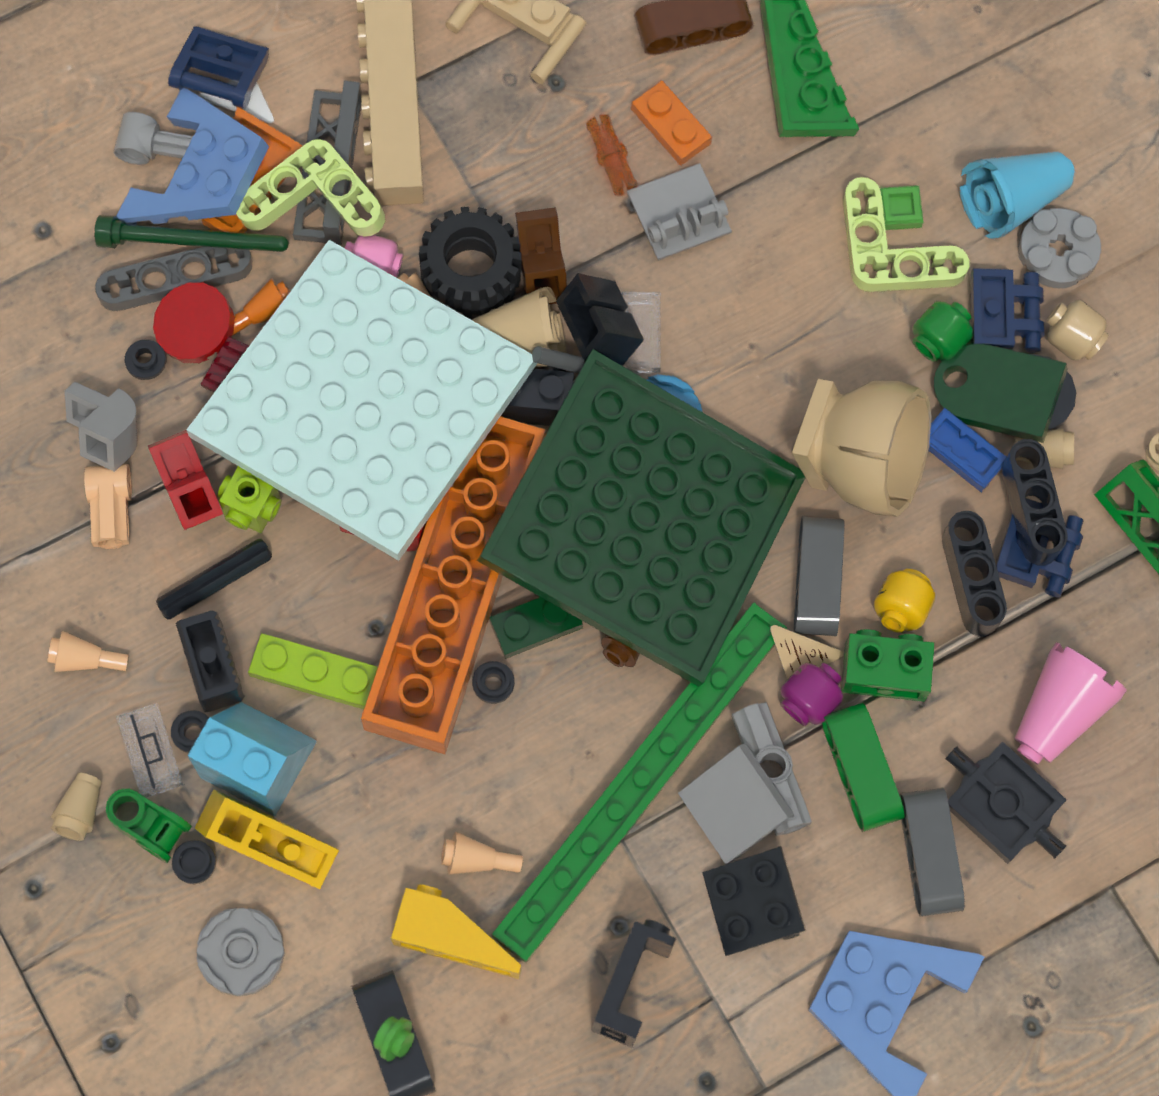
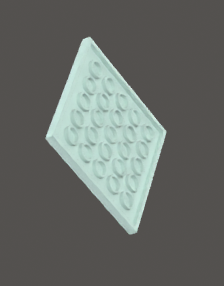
M329 240L187 428V433L193 440L399 561L537 363L533 362L532 354Z

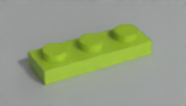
M261 633L248 674L253 678L364 710L378 667Z

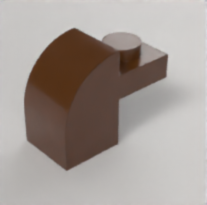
M556 207L517 212L515 216L517 235L520 241L521 274L525 295L540 288L550 287L557 300L567 287L565 264L561 253Z

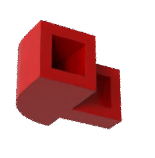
M187 430L148 445V449L184 530L223 514Z

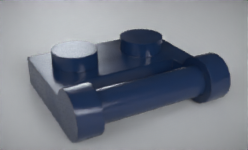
M194 26L171 68L168 86L182 90L183 87L232 101V106L246 109L251 93L269 59V48ZM192 67L238 81V84L234 86L189 72Z

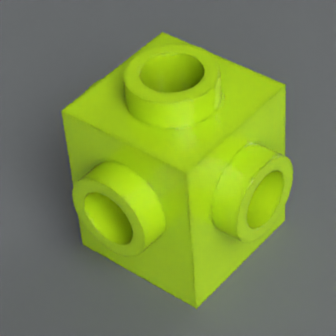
M239 466L233 476L227 475L218 491L219 503L225 520L240 529L247 530L250 528L261 534L267 522H272L276 517L282 502L278 489ZM247 492L253 494L250 497H245Z

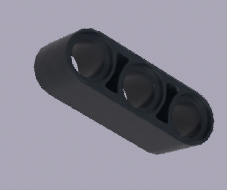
M1023 439L1012 446L1003 463L1002 474L1022 552L1030 563L1037 566H1045L1052 563L1065 547L1068 539L1067 530L1047 453L1039 442L1032 439ZM1023 457L1028 459L1032 463L1033 469L1025 470L1021 468L1015 458ZM1025 497H1037L1041 500L1043 508H1032L1027 504ZM1035 536H1047L1051 539L1054 548L1046 549L1041 547L1037 543Z
M960 511L950 519L944 530L942 545L962 622L966 630L978 637H986L992 634L1005 618L1007 612L1006 600L983 519L972 511ZM954 529H967L972 534L973 540H960L955 535ZM964 568H978L983 575V580H971L966 575ZM985 606L989 608L994 615V619L991 621L980 619L975 612V607Z
M393 970L352 985L358 1008L389 1095L426 1096L436 1092L413 1025L411 1032L414 1034V1040L410 1049L403 1057L397 1056L393 1060L387 1061L381 1057L380 1051L374 1048L375 1037L382 1024L389 1017L393 1016L397 1019L406 1018L411 1021Z

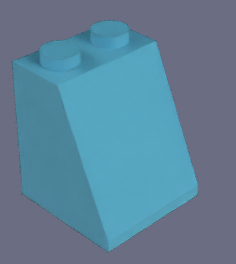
M240 702L209 717L189 752L188 758L201 779L276 816L314 748L316 740Z

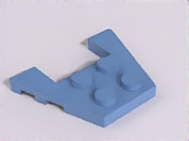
M183 88L180 90L167 118L174 126L193 129L196 132L164 194L130 188L116 215L118 220L125 221L126 225L136 226L137 222L150 220L153 224L167 223L169 218L186 216L188 220L236 215L269 148L262 137L189 89Z
M849 931L808 1011L847 1052L849 1051L866 1068L867 1073L878 1084L880 1083L891 1096H917L927 1074L887 1053L886 1050L924 973L965 994L968 992L984 956L977 953Z

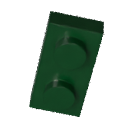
M541 597L489 617L490 625L505 659L583 629L582 620Z

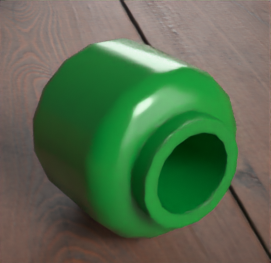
M936 301L912 326L914 335L912 342L915 348L924 357L933 362H936L938 359H952L973 337V329L969 323L971 315L965 307L957 302H953L950 305L943 301Z

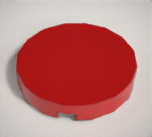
M186 283L174 288L162 298L154 314L153 330L157 343L170 357L183 363H202L209 360L208 357L214 353L218 354L226 339L233 335L235 316L228 300L217 288L206 283Z

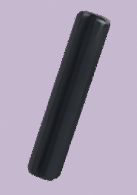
M256 539L157 598L156 604L167 620L172 619L271 560V551L262 539Z

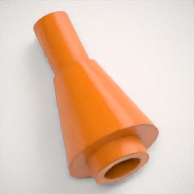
M271 278L243 307L244 310L234 315L233 335L252 323L253 325L259 324L271 318L290 292L284 281L276 285Z

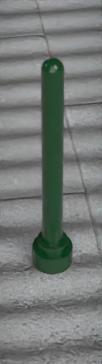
M99 215L96 219L94 230L95 243L97 247L116 248L117 245H123L125 241L284 252L289 247V241L284 236L126 225L125 221L118 220L117 216Z

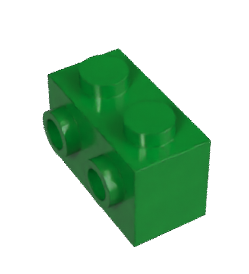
M862 629L856 631V634H849L844 647L842 693L926 701L932 687L935 642L923 641L924 638L915 634H901L898 638L881 637V632L870 629Z

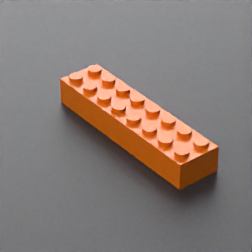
M500 416L427 520L361 717L365 731L446 754L503 575L478 562L477 559L544 438L545 429Z

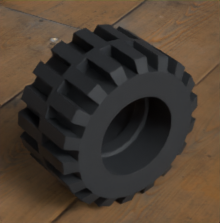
M468 206L460 207L461 213L456 215L452 210L444 213V221L441 222L436 218L431 223V232L425 231L422 237V246L419 247L421 281L430 296L456 312H462L465 317L472 320L473 313H479L481 316L489 312V309L503 306L504 299L511 302L514 298L515 287L519 288L521 281V252L518 236L514 237V228L509 222L502 226V216L494 213L491 217L487 216V209L478 207L477 213L470 212ZM468 250L482 252L488 255L494 262L489 270L477 276L457 274L447 265L456 254Z

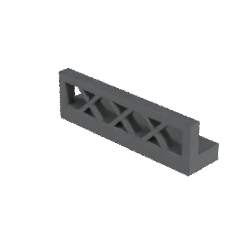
M344 81L342 93L314 90L307 143L317 139L324 140L330 136L335 142L334 149L352 169L362 106L360 82ZM322 104L340 105L339 118L330 125L320 115ZM320 124L323 130L318 133V128ZM319 155L313 158V161L319 166L326 162ZM302 169V175L306 179L309 175ZM344 179L336 182L332 188V194L336 196L347 194L351 181ZM312 192L297 204L293 239L327 243L331 240L341 245L345 224L344 219L324 195L318 198ZM308 196L313 201L309 205H307ZM319 208L324 214L323 231L303 229L305 217Z

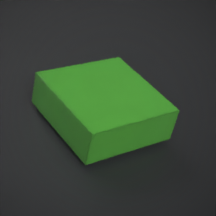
M919 186L880 188L886 230L922 228L924 221Z

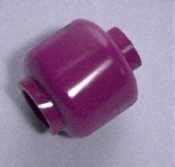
M803 663L781 686L780 693L783 701L780 705L795 721L803 726H806L808 723L814 725L821 724L825 721L824 717L832 713L843 700V693L838 685L842 679L826 663H822L819 667L812 663Z

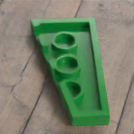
M760 0L779 137L855 136L859 131L855 117L850 116L845 105L847 98L842 86L837 85L830 69L832 62L827 51L823 52L817 38L819 31L806 0Z

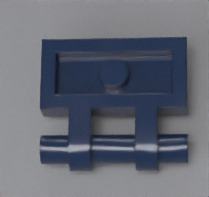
M973 268L970 274L972 344H986L1013 350L1015 336H1021L1025 339L1026 352H1040L1041 338L1045 336V323L1040 320V304L1044 302V289L1039 286V274L1027 272L1023 274V285H1014L1013 270ZM1014 302H1020L1024 305V319L1014 318Z
M1025 498L1027 504L1032 508H1043L1042 503ZM1011 513L996 561L999 578L1033 588L1037 576L1040 574L1048 579L1045 593L1052 597H1061L1064 585L1070 583L1073 573L1070 565L1074 552L1080 549L1083 535L1080 532L1084 520L1078 516L1069 515L1065 524L1068 538L1065 547L1052 563L1045 566H1037L1030 563L1022 552L1013 513ZM1044 535L1035 536L1037 543L1043 548L1047 547L1049 540L1051 541V539Z

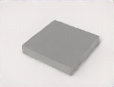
M746 744L736 747L678 793L725 864L736 860L794 816Z

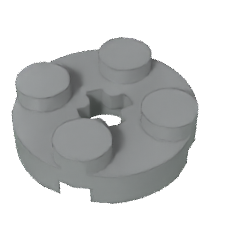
M1062 208L1040 210L1023 230L1018 244L1019 259L1023 267L1026 264L1029 271L1039 274L1040 284L1051 288L1072 287L1078 281L1085 279L1086 276L1088 277L1098 263L1101 253V242L1096 232L1097 225L1090 217L1082 216L1072 210ZM1062 241L1069 247V250H1065L1063 256L1056 255V249L1049 247V243Z

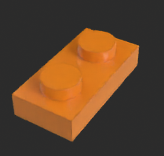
M663 81L631 103V110L680 166L708 147L712 142V136Z

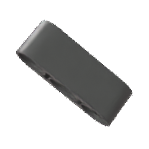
M802 516L794 609L795 633L837 636L841 604L844 519Z
M938 788L900 793L904 809V819L901 822L918 915L928 916L964 911V890L945 789Z

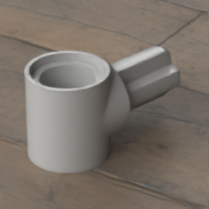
M127 112L122 117L114 155L122 161L136 165L147 164L149 159H155L156 154L182 159L192 136L160 131L159 124L152 117L138 112Z

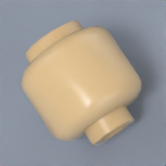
M1075 300L1067 307L1063 303L1058 304L1046 320L1051 325L1047 333L1049 343L1071 360H1079L1083 357L1088 360L1091 359L1100 350L1109 336L1105 332L1107 326L1106 319L1082 300Z

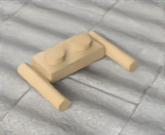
M462 0L445 23L450 31L458 33L478 5L482 4L483 7L547 45H551L530 74L532 79L539 84L545 82L586 25V21L582 17L570 14V8L557 0Z

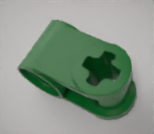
M132 789L115 791L106 803V814L112 825L119 832L134 840L141 848L165 863H168L172 858L169 853L182 833L189 832L192 828L187 821L161 805L158 806ZM125 802H134L139 805L137 816L130 821L117 819V810Z

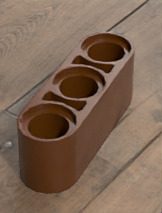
M663 0L644 5L634 14L644 51L649 55L664 54L740 37L748 33L754 26L746 0Z

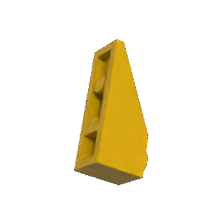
M213 789L195 826V829L206 838L318 889L321 888L339 852L337 848Z
M421 884L417 885L416 890L405 888L391 936L393 945L519 979L521 964L449 899L442 898L441 890Z

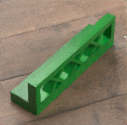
M1142 459L1129 464L1094 495L1159 574V555L1153 549L1159 548V541L1146 540L1140 533L1141 517L1154 518L1159 524V477L1148 463ZM1123 482L1134 493L1133 509L1120 508L1109 495ZM1142 504L1148 511L1142 510ZM1127 515L1133 516L1132 522H1131V520L1127 517Z

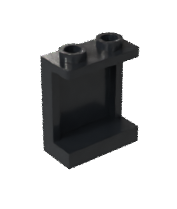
M646 919L644 924L637 921L634 922L595 1017L592 1032L630 1048L633 1047L642 1021L620 1013L619 1009L643 951L648 950L669 958L676 941L675 937L668 935L670 928L650 919Z

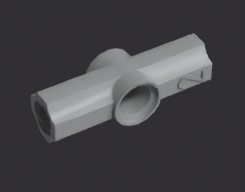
M767 702L756 703L733 713L731 717L741 744L747 745L759 764L766 760H772L777 762L782 768L781 776L776 778L769 777V779L794 816L774 830L776 836L786 835L810 825L812 820L792 770V758L783 747Z

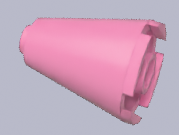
M1056 642L1049 652L1016 733L1015 739L1021 744L1017 751L1037 765H1039L1042 759L1051 763L1117 704L1127 691L1126 688L1119 681H1116L1113 686L1104 681L1107 674L1105 670L1067 646L1063 650L1060 643Z

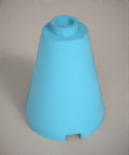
M1057 151L979 159L970 162L961 173V176L967 174L966 185L960 187V196L964 210L976 229L983 227L989 232V234L985 235L990 239L1003 237L1072 186L1075 175L1073 163L1069 158Z

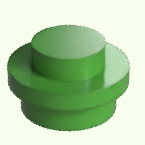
M391 1016L382 1024L375 1037L374 1048L380 1051L383 1059L391 1061L397 1056L403 1057L408 1052L414 1040V1034L411 1032L412 1022L406 1018L397 1019Z

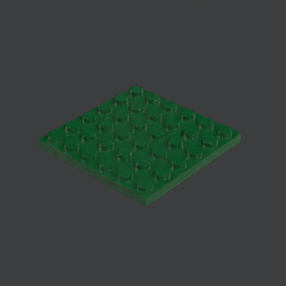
M592 349L477 561L699 687L705 682L806 477L802 470Z

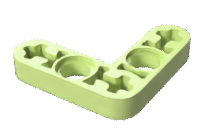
M321 139L306 143L250 186L236 213L242 224L248 229L254 231L262 230L318 188L356 234L364 237L372 236L378 233L385 223V213L378 200L332 145ZM319 155L326 162L319 166L316 162L314 163L313 158ZM301 166L309 175L306 179H304L299 171ZM286 177L297 179L296 187L289 193L277 191V186L282 179ZM344 179L352 182V188L347 194L343 196L332 194V188L336 182ZM269 191L276 200L273 204L265 195ZM359 201L364 210L371 214V219L365 221L363 218H360L353 205ZM254 204L261 209V212L257 215H254L249 210Z
M865 177L855 178L849 182L843 197V208L851 277L853 283L859 289L877 292L956 286L964 280L969 269L970 260L966 252L957 246L888 249L882 196L879 186L875 181ZM857 191H863L864 196L868 198L866 214L860 215V200L855 198ZM861 226H869L876 231L877 239L870 243L862 242L856 237L855 231ZM946 259H950L954 266H958L955 273H949L948 267H942ZM906 260L915 261L921 268V274L917 277H907L900 271L899 265ZM929 260H932L931 268L935 267L931 276L928 275L930 268ZM889 262L893 263L891 270L892 278L888 277L889 270H886ZM866 264H871L873 270L878 271L875 278H869L868 272H862Z

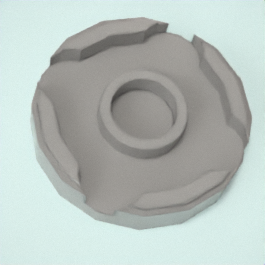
M250 908L226 909L208 921L200 932L197 943V963L206 981L220 992L238 997L256 994L269 986L281 971L285 955L283 937L273 920L259 910Z

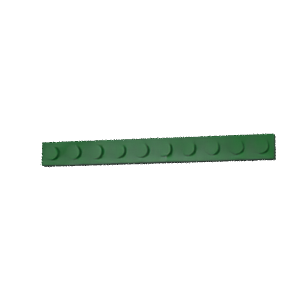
M754 602L727 635L705 682L699 687L691 682L492 933V937L524 963L529 961L773 649L775 643L770 631L771 626L777 625L787 629L785 625Z

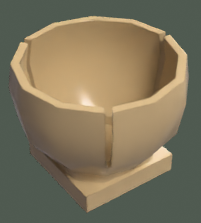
M818 379L792 451V455L811 488L827 491L830 484L842 500L855 507L880 516L898 517L909 507V503L912 502L922 478L929 450L932 415L928 393L918 387L900 381H871L843 395L839 393L833 381Z

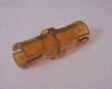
M602 114L599 115L601 129L596 117L590 119L586 123V127L598 151L596 159L599 165L605 168L615 196H623L625 192L622 180L627 190L638 187V183L626 159L628 156L627 149L624 144L619 143L610 116Z

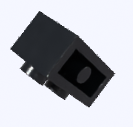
M551 366L533 369L501 417L525 424L550 426L573 384L574 372H566V370Z

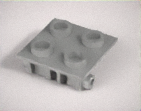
M700 163L627 190L630 201L658 260L732 233L725 217L728 215L727 206L724 200H717Z

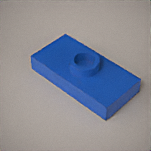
M946 408L931 423L928 451L982 493L1001 471L1007 456Z

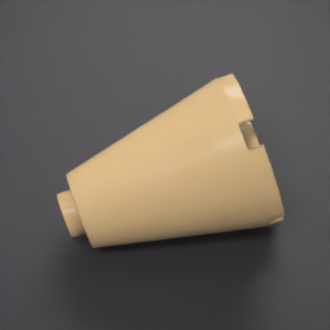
M550 287L535 290L472 319V321L531 354L537 346L567 353L561 315L551 311L549 303L556 302L555 295ZM537 363L535 368H542L547 365Z

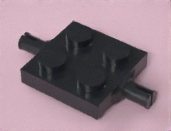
M1003 741L988 757L979 760L977 763L972 761L958 746L945 758L964 775L958 790L948 799L950 812L1007 864L1024 847L1033 844L1035 841L1054 859L1065 849L1067 845L1061 842L1047 828L1050 826L1053 815L1067 799Z

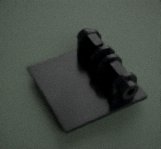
M781 846L702 872L725 956L782 938L783 940L800 936L801 932L806 931Z

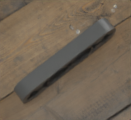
M200 247L104 272L96 281L95 291L103 307L111 311H122L161 301L171 290L186 283H206L216 287L240 281L250 274L253 267L250 251L244 249ZM236 254L239 259V266L231 268L228 262V255ZM215 258L218 273L213 274V268L209 259ZM191 262H199L205 266V272L200 278L189 279L183 275L184 267ZM152 272L162 273L166 276L165 283L158 289L145 287L143 281L148 274ZM135 278L139 293L134 294L130 279ZM118 284L120 288L119 297L112 298L110 285Z

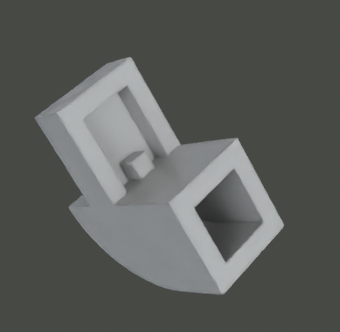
M74 382L64 391L66 422L79 428L80 456L115 472L132 456L137 447L135 403L125 391L119 388L107 397L98 391Z

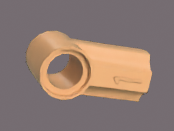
M122 464L115 472L101 465L86 466L84 481L87 502L90 504L91 543L93 547L115 549L128 545V501L132 499V480L129 464Z

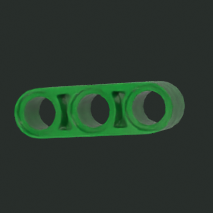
M860 703L827 714L824 717L825 721L822 723L823 731L860 830L865 832L904 819V809L900 795L865 704Z

